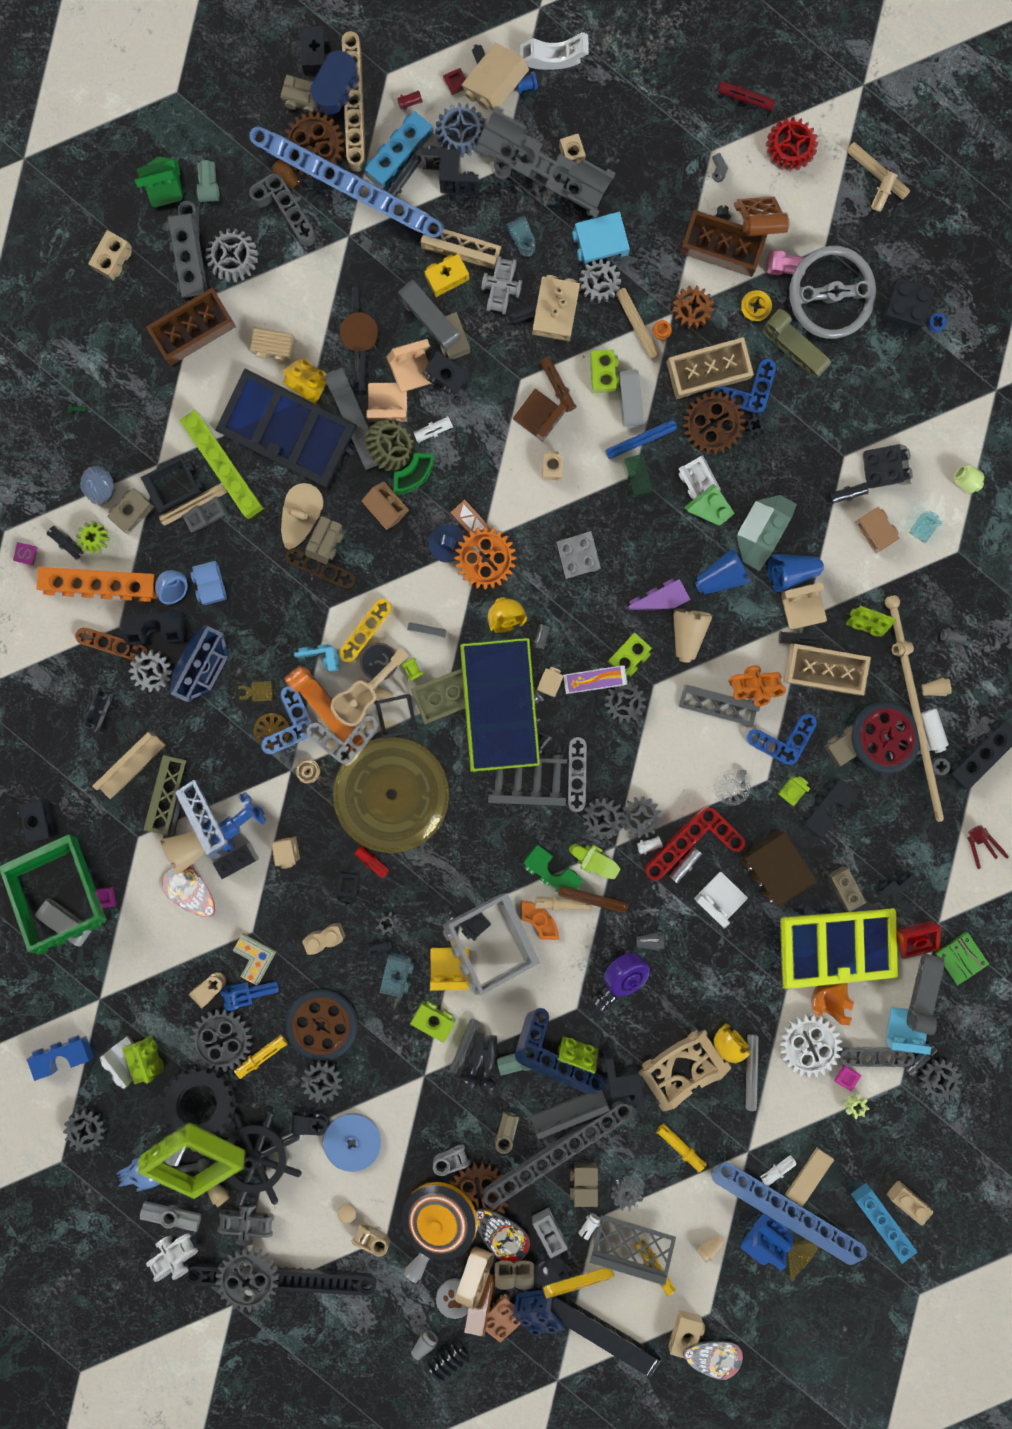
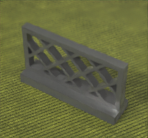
M601 1215L590 1263L665 1285L676 1236ZM604 1220L612 1222L616 1230L607 1235L603 1229ZM624 1227H629L633 1231L634 1236L625 1241L620 1230ZM618 1232L623 1242L613 1247L608 1237ZM644 1232L649 1233L653 1239L652 1242L645 1246L639 1238V1235ZM636 1238L642 1248L632 1253L627 1242ZM662 1238L671 1240L670 1248L662 1251L657 1242ZM606 1239L611 1250L606 1253L597 1251L599 1243ZM655 1243L660 1254L651 1259L645 1248ZM622 1245H625L630 1254L625 1258L619 1257L615 1251ZM642 1250L648 1258V1261L643 1264L638 1263L634 1257L635 1254ZM662 1256L666 1262L665 1270L657 1269L653 1261Z

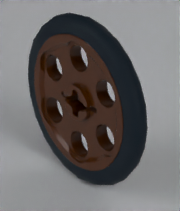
M328 989L308 991L298 997L289 1008L285 1022V1030L291 1046L297 1053L313 1061H329L343 1055L353 1044L358 1026L356 1013L349 1001L339 993ZM317 1002L320 1005V1011L312 1012L310 1004ZM337 1006L339 1014L336 1016L330 1015L329 1007ZM305 1017L308 1020L307 1026H299L297 1023L298 1018ZM322 1021H324V1026L326 1029H318L317 1027L319 1024L317 1022L321 1023ZM343 1024L346 1031L339 1034L335 1031V1026ZM306 1035L313 1036L314 1043L307 1045L304 1042V1037ZM324 1039H331L333 1046L325 1048L322 1043Z

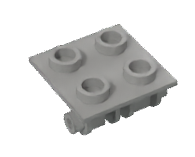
M591 531L557 542L566 579L601 569Z

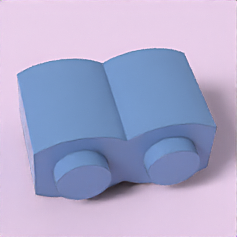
M216 561L192 567L191 578L193 583H197L198 590L195 592L198 602L208 605L227 600L220 569Z

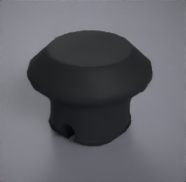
M720 205L717 208V214L714 216L729 220L731 215L729 214L728 206L725 205L723 208V205Z

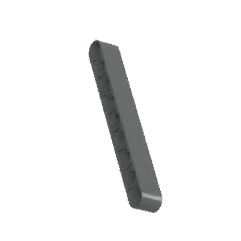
M624 1100L614 1102L609 1106L610 1111L588 1119L486 1186L483 1190L485 1203L490 1207L500 1205L629 1120L632 1116V1108ZM626 1106V1112L619 1115L618 1109ZM610 1117V1123L602 1125L603 1118ZM593 1127L594 1133L587 1136L586 1130ZM577 1138L578 1144L570 1146L569 1142L571 1139ZM556 1149L562 1150V1154L559 1157L553 1156V1152ZM539 1160H546V1164L542 1168L537 1167V1162ZM528 1170L530 1172L529 1176L521 1178L520 1174L522 1171ZM511 1181L514 1183L512 1188H504L506 1182ZM491 1192L497 1193V1197L493 1200L487 1198Z

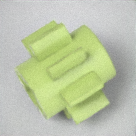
M858 1093L852 1097L848 1095V1101L844 1102V1105L848 1107L846 1113L848 1115L853 1113L852 1115L855 1119L861 1115L865 1117V1111L869 1110V1107L865 1105L867 1099L865 1097L860 1099Z

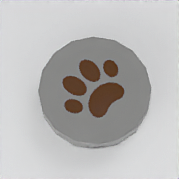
M448 1279L437 1290V1307L448 1318L457 1319L468 1314L469 1307L455 1301L461 1279Z

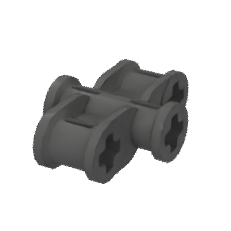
M244 1202L239 1207L240 1211L230 1209L219 1211L220 1226L217 1228V1232L224 1235H238L235 1242L237 1245H252L253 1239L251 1236L261 1238L273 1236L271 1227L274 1215L271 1213L254 1212L256 1204L253 1202Z

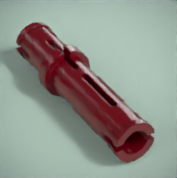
M721 81L718 93L732 97L734 101L740 100L772 112L776 99L744 89L742 85L735 86ZM731 89L737 91L739 93L745 94V96L730 92L729 90ZM751 96L753 98L764 101V103L750 99L748 97Z

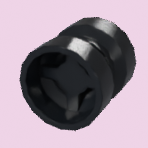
M607 986L602 989L601 994L595 995L592 998L593 1002L603 1013L608 1011L610 1005H615L618 1002V999L610 992Z

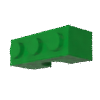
M536 844L523 861L526 865L524 868L532 875L537 873L541 876L539 880L545 885H553L556 888L555 892L557 894L560 886L577 889L582 883L583 878L568 866L561 874L555 875L550 873L547 866L553 856L539 844Z

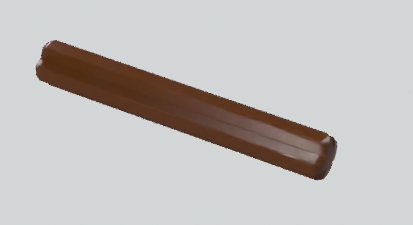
M560 886L558 890V895L562 898L621 913H626L628 909V904L623 901L565 886Z

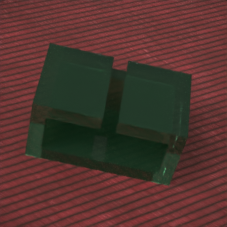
M639 454L625 458L622 463L626 478L629 479L633 476L628 482L632 499L650 495L653 489L644 455Z

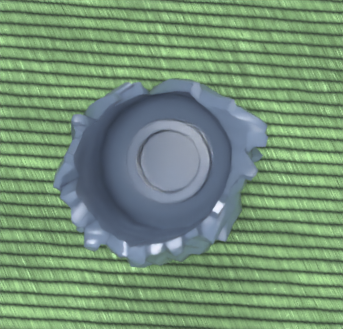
M92 466L84 471L80 486L82 492L91 503L105 504V502L111 500L115 491L113 479L106 468Z

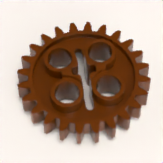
M309 112V117L302 113V120L295 117L296 124L289 123L292 129H285L289 136L284 138L338 166L336 160H343L339 153H345V150L340 147L345 145V141L341 139L344 137L343 133L338 132L340 130L339 125L334 126V119L328 121L329 117L326 114L321 118L320 112H317L316 117H314L312 112ZM318 129H324L321 136L315 135ZM300 136H306L304 142L298 143V138ZM313 142H316L315 148H312ZM325 147L330 148V152L327 155L322 154V150ZM294 150L292 153V158L296 161L300 156L298 150ZM299 170V173L303 176L305 172Z
M713 391L711 392V397L704 393L703 400L696 397L698 403H690L693 407L692 410L686 409L690 415L683 417V419L688 421L683 427L689 430L684 434L691 435L687 441H695L693 447L696 448L699 445V452L707 449L706 452L709 455L711 450H714V454L717 455L718 449H721L724 454L725 447L732 450L731 443L738 444L736 437H743L739 431L745 430L741 423L746 422V420L740 419V417L745 413L743 411L738 412L741 405L734 406L736 399L734 398L729 401V394L722 398V392H719L717 397H715ZM721 405L722 412L719 415H714L712 413L713 406ZM729 413V416L717 423V428L712 426L703 434H700L702 429L711 425V419L716 421L724 414ZM704 416L706 423L703 426L696 425L697 417ZM725 421L733 423V428L730 431L723 430L722 425ZM709 432L717 434L714 442L707 441L706 436Z
M474 1161L473 1167L469 1165L466 1167V1170H459L460 1175L454 1173L455 1180H450V1185L461 1190L470 1201L476 1203L474 1206L475 1211L480 1209L475 1177H479L483 1209L505 1213L503 1206H508L507 1200L496 1207H490L485 1203L483 1197V1190L488 1185H484L482 1181L490 1179L494 1182L504 1175V1172L497 1173V1166L491 1169V1163H489L485 1167L484 1161H481L480 1166H477L476 1161ZM465 1182H471L473 1184V1187L466 1188L463 1186V1184ZM506 1182L504 1184V1188L510 1189V1186H505L508 1183ZM491 1192L488 1194L487 1198L495 1199L497 1197V1193Z

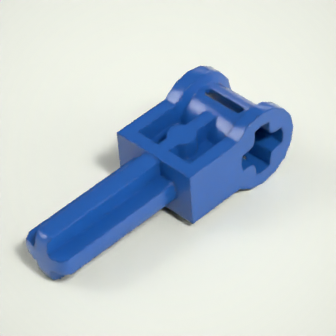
M248 982L237 985H227L220 992L225 1000L224 1008L231 1011L242 1006L251 1005L252 998L277 993L279 988L277 982L249 987Z

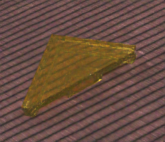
M810 1241L794 1242L792 1244V1249L787 1252L791 1281H794L801 1269L805 1268L815 1252L820 1248L819 1246Z

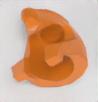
M848 983L816 986L811 997V1007L814 1014L822 1016V1013L825 1012L831 1015L839 1024L850 1026L852 1018L844 1015V1009L853 1010L854 1001L850 1000L848 995Z

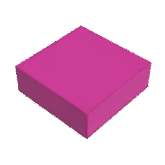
M843 1064L834 1081L852 1092L861 1075Z

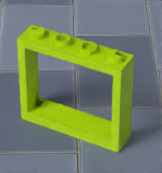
M187 1124L140 1155L137 1173L195 1199L243 1169L245 1151L191 1124ZM186 1146L218 1160V1162L194 1177L161 1163Z

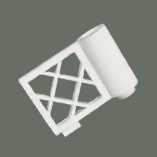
M937 708L922 712L921 717L929 751L934 750L935 753L945 751L946 746L949 744ZM898 721L896 724V728L900 729V732H902L904 730V724L901 721ZM883 734L885 741H888L887 734ZM899 742L900 745L907 748V745Z

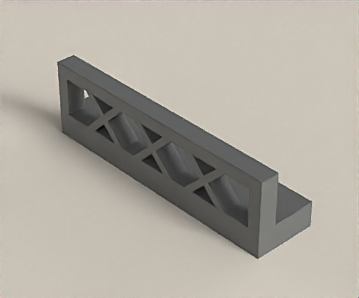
M687 684L683 687L678 706L748 726H753L756 713L760 710V706H755L754 702L743 699L736 700L732 696ZM686 694L694 695L697 703L692 706L685 705ZM707 699L712 700L716 706L710 711L705 710L702 702ZM729 704L734 713L726 716L722 713L720 707ZM744 709L751 710L750 720H742L739 712Z
M601 1090L591 1094H582L530 1115L539 1140L610 1110L604 1093Z

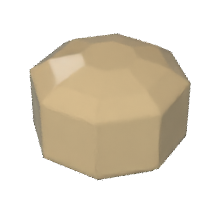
M343 1203L338 1209V1219L343 1224L351 1223L356 1218V1207L351 1203Z

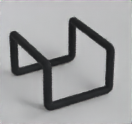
M409 694L374 702L377 706L383 739L418 731ZM407 698L413 729L386 734L380 704Z

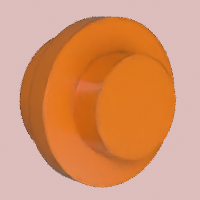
M660 320L654 324L652 332L655 338L665 340L670 336L672 328L667 321Z

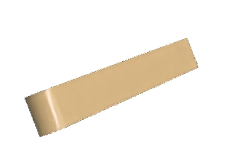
M350 31L342 37V51L350 54L356 62L359 81L355 89H351L349 100L344 106L346 156L350 169L358 172L364 169L366 163L362 61L359 37L356 33ZM351 42L356 43L352 47L347 46ZM351 100H358L356 104H350ZM352 119L359 120L356 124L350 123ZM353 138L360 139L357 143L351 142ZM354 157L361 158L358 162L351 161Z

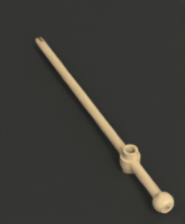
M896 595L890 596L885 599V606L890 609L891 617L897 619L893 624L897 643L892 646V653L901 658L912 713L919 734L920 749L935 818L940 822L943 821L944 817L908 657L913 652L914 647L912 643L904 639L898 612L900 599Z

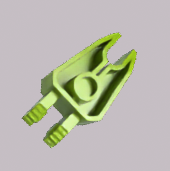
M578 844L569 846L570 853L579 859L580 869L590 874L593 871L608 879H615L620 871L619 866L611 858L602 854L603 850L599 847L587 845L583 848Z

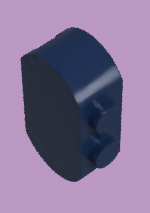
M333 51L329 53L310 87L313 103L322 113L335 114L339 112L341 107L347 104L351 89H355L358 84L359 78L356 63L347 52Z

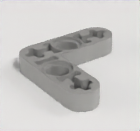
M372 716L365 717L345 742L341 741L319 723L310 724L306 733L312 741L340 763L350 764L378 731L379 722ZM373 720V726L375 727L374 729L369 728L366 731L369 734L368 737L364 733L359 732L360 728L363 731L367 728L365 724L367 721L371 722ZM319 727V732L322 735L328 733V735L323 738L321 743L319 742V740L322 739L321 737L315 735L314 737L312 736V728L317 729ZM356 735L363 737V743L360 746H356L353 743V738ZM329 738H333L336 741V746L333 749L326 747V741ZM348 744H350L351 747L357 749L356 752L352 750L349 753V756L351 757L349 760H342V752H348V750L350 749L349 747H347Z

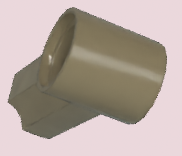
M503 1112L498 1134L495 1138L496 1149L502 1154L509 1153L513 1147V1139L519 1116L514 1113ZM507 1139L509 1144L502 1147L499 1145V1141Z

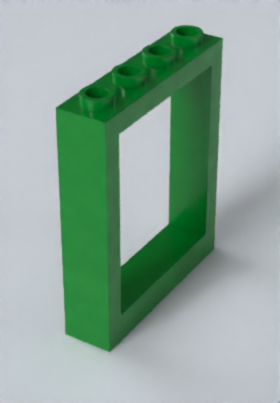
M68 834L0 866V872L28 952L36 953L37 955L43 954L48 951L49 947L63 945L66 943L65 940L71 937H80L84 934V931L101 927V923L107 921L77 837ZM71 852L95 917L40 942L18 876Z

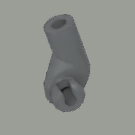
M717 153L712 157L716 165L712 178L715 182H721L725 179L728 166L722 155Z

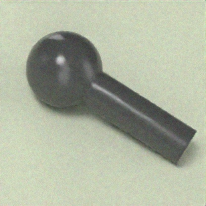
M201 1158L197 1163L175 1166L174 1169L183 1173L193 1171L200 1173L211 1166V1161L207 1158Z

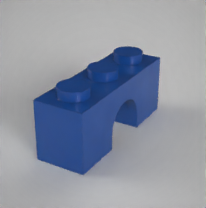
M79 1035L69 1038L67 1043L62 1044L60 1041L50 1045V1049L45 1051L43 1048L31 1052L32 1056L26 1060L32 1077L36 1081L53 1075L58 1071L56 1065L57 1056L66 1058L70 1068L89 1062L94 1058L87 1036L80 1038Z

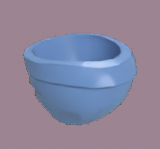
M175 570L162 572L155 583L157 597L164 604H173L180 601L187 591L185 575Z

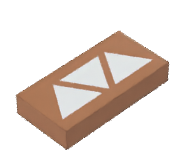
M465 500L451 512L468 533L472 531L476 534V528H479L481 532H483L484 527H487V531L491 529Z

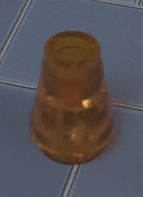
M281 159L271 168L274 172L273 174L280 175L285 184L291 189L300 181L289 163Z

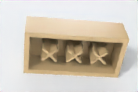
M744 337L673 356L666 362L676 399L709 391L716 387L749 380L754 375Z
M792 644L789 647L783 683L861 696L865 693L871 657Z

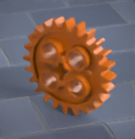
M487 527L483 528V532L476 528V534L469 531L470 537L468 538L463 535L462 537L465 542H458L461 549H455L459 553V556L454 557V559L459 560L455 567H461L458 574H465L462 579L463 581L468 578L470 579L468 585L471 586L476 582V588H479L482 584L483 588L487 589L489 584L493 589L495 582L498 585H502L500 579L508 580L505 576L506 573L512 574L509 568L515 567L511 560H515L516 557L511 556V553L516 550L509 549L513 543L505 542L508 536L500 537L502 531L494 534V528H491L490 532L487 531ZM483 539H487L490 542V547L487 550H483L480 547V542ZM474 545L482 554L489 555L488 560L497 567V571L488 562H481L482 556L473 549ZM471 552L476 555V561L472 564L467 561V555ZM496 553L503 555V561L499 564L494 561ZM484 566L490 569V574L487 577H483L480 574V570Z

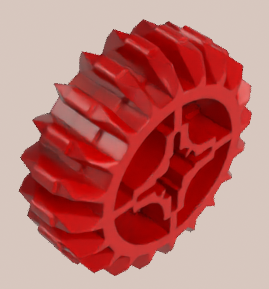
M786 117L783 123L778 121L776 126L771 128V133H768L766 147L768 149L766 152L767 154H772L769 158L770 161L776 160L775 167L781 164L782 170L788 167L790 172L795 167L798 171L801 166L806 167L808 162H812L813 156L817 153L815 148H817L818 142L815 141L817 134H812L814 127L808 128L809 122L804 125L802 124V118L796 122L795 117H792L791 121ZM785 133V140L778 144V137ZM806 145V152L799 156V148Z

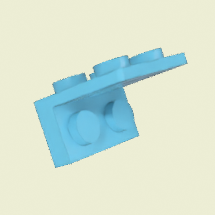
M318 645V649L315 650L310 647L299 648V652L294 653V656L297 658L326 654L323 657L324 667L330 672L341 671L337 648L332 647V645Z
M891 1007L886 1045L892 1050L930 1055L931 1046L926 1043L927 1034L912 1031L907 1026L906 1020L909 1009Z

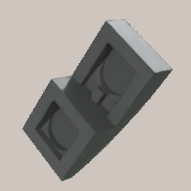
M215 497L182 516L192 533L217 521L228 513L221 499Z

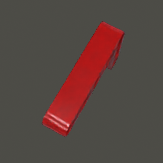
M703 807L647 863L645 873L652 880L662 878L708 829L727 848L734 852L743 850L745 840L714 809ZM706 811H711L712 818L709 821L703 819V814ZM696 824L699 827V831L693 835L690 833V827ZM720 824L726 826V831L723 834H718L717 827ZM737 837L739 845L733 848L731 840ZM680 838H684L686 841L683 848L676 846V842ZM666 852L672 853V859L669 862L663 860V855ZM652 866L659 867L657 875H650L649 870Z

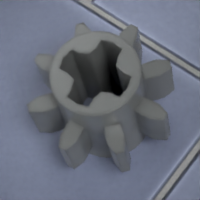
M383 911L381 913L382 919L376 918V921L380 922L376 929L381 928L383 930L382 935L387 931L392 935V928L399 927L398 924H395L399 917L394 918L392 911L387 915ZM390 919V924L392 925L385 927V923L382 921Z

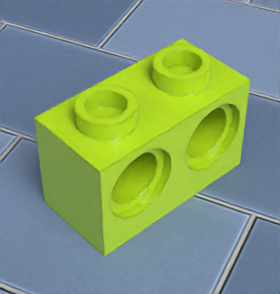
M614 349L591 351L592 393L615 392L616 386L620 384L619 374L616 375L615 367H618V355H614ZM602 358H606L609 360L610 364L607 366H603L600 364L599 360ZM603 377H607L610 379L611 383L609 385H604L601 383L600 379Z
M633 633L607 662L611 666L617 667L620 666L619 661L621 658L628 659L629 667L625 669L626 676H632L638 669L636 665L640 661L644 662L651 655L649 651L652 648L636 633ZM634 644L641 645V654L633 653L632 647Z

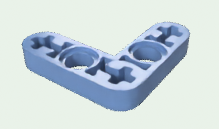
M290 686L283 688L280 698L293 726L268 736L262 741L261 749L269 755L309 738L305 733H301L298 735L300 739L297 740L296 733L293 731L294 728H296V732L300 731L302 725L308 727L312 724V721L299 693L295 692ZM286 690L294 693L292 696L293 702L296 700L299 702L290 708L287 705L291 704L290 699L284 697ZM299 707L303 713L300 718H295L292 715L293 708ZM289 732L293 735L291 743L283 741L282 735ZM278 736L282 747H279V744L273 746V751L269 748L266 749L267 741L269 740L270 743L277 741L275 737Z

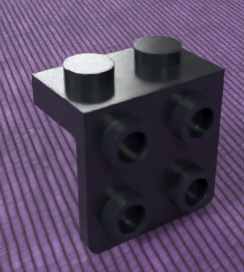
M897 444L863 452L865 478L868 488L911 484L913 472L911 467H909L908 460H910L911 455L907 446Z

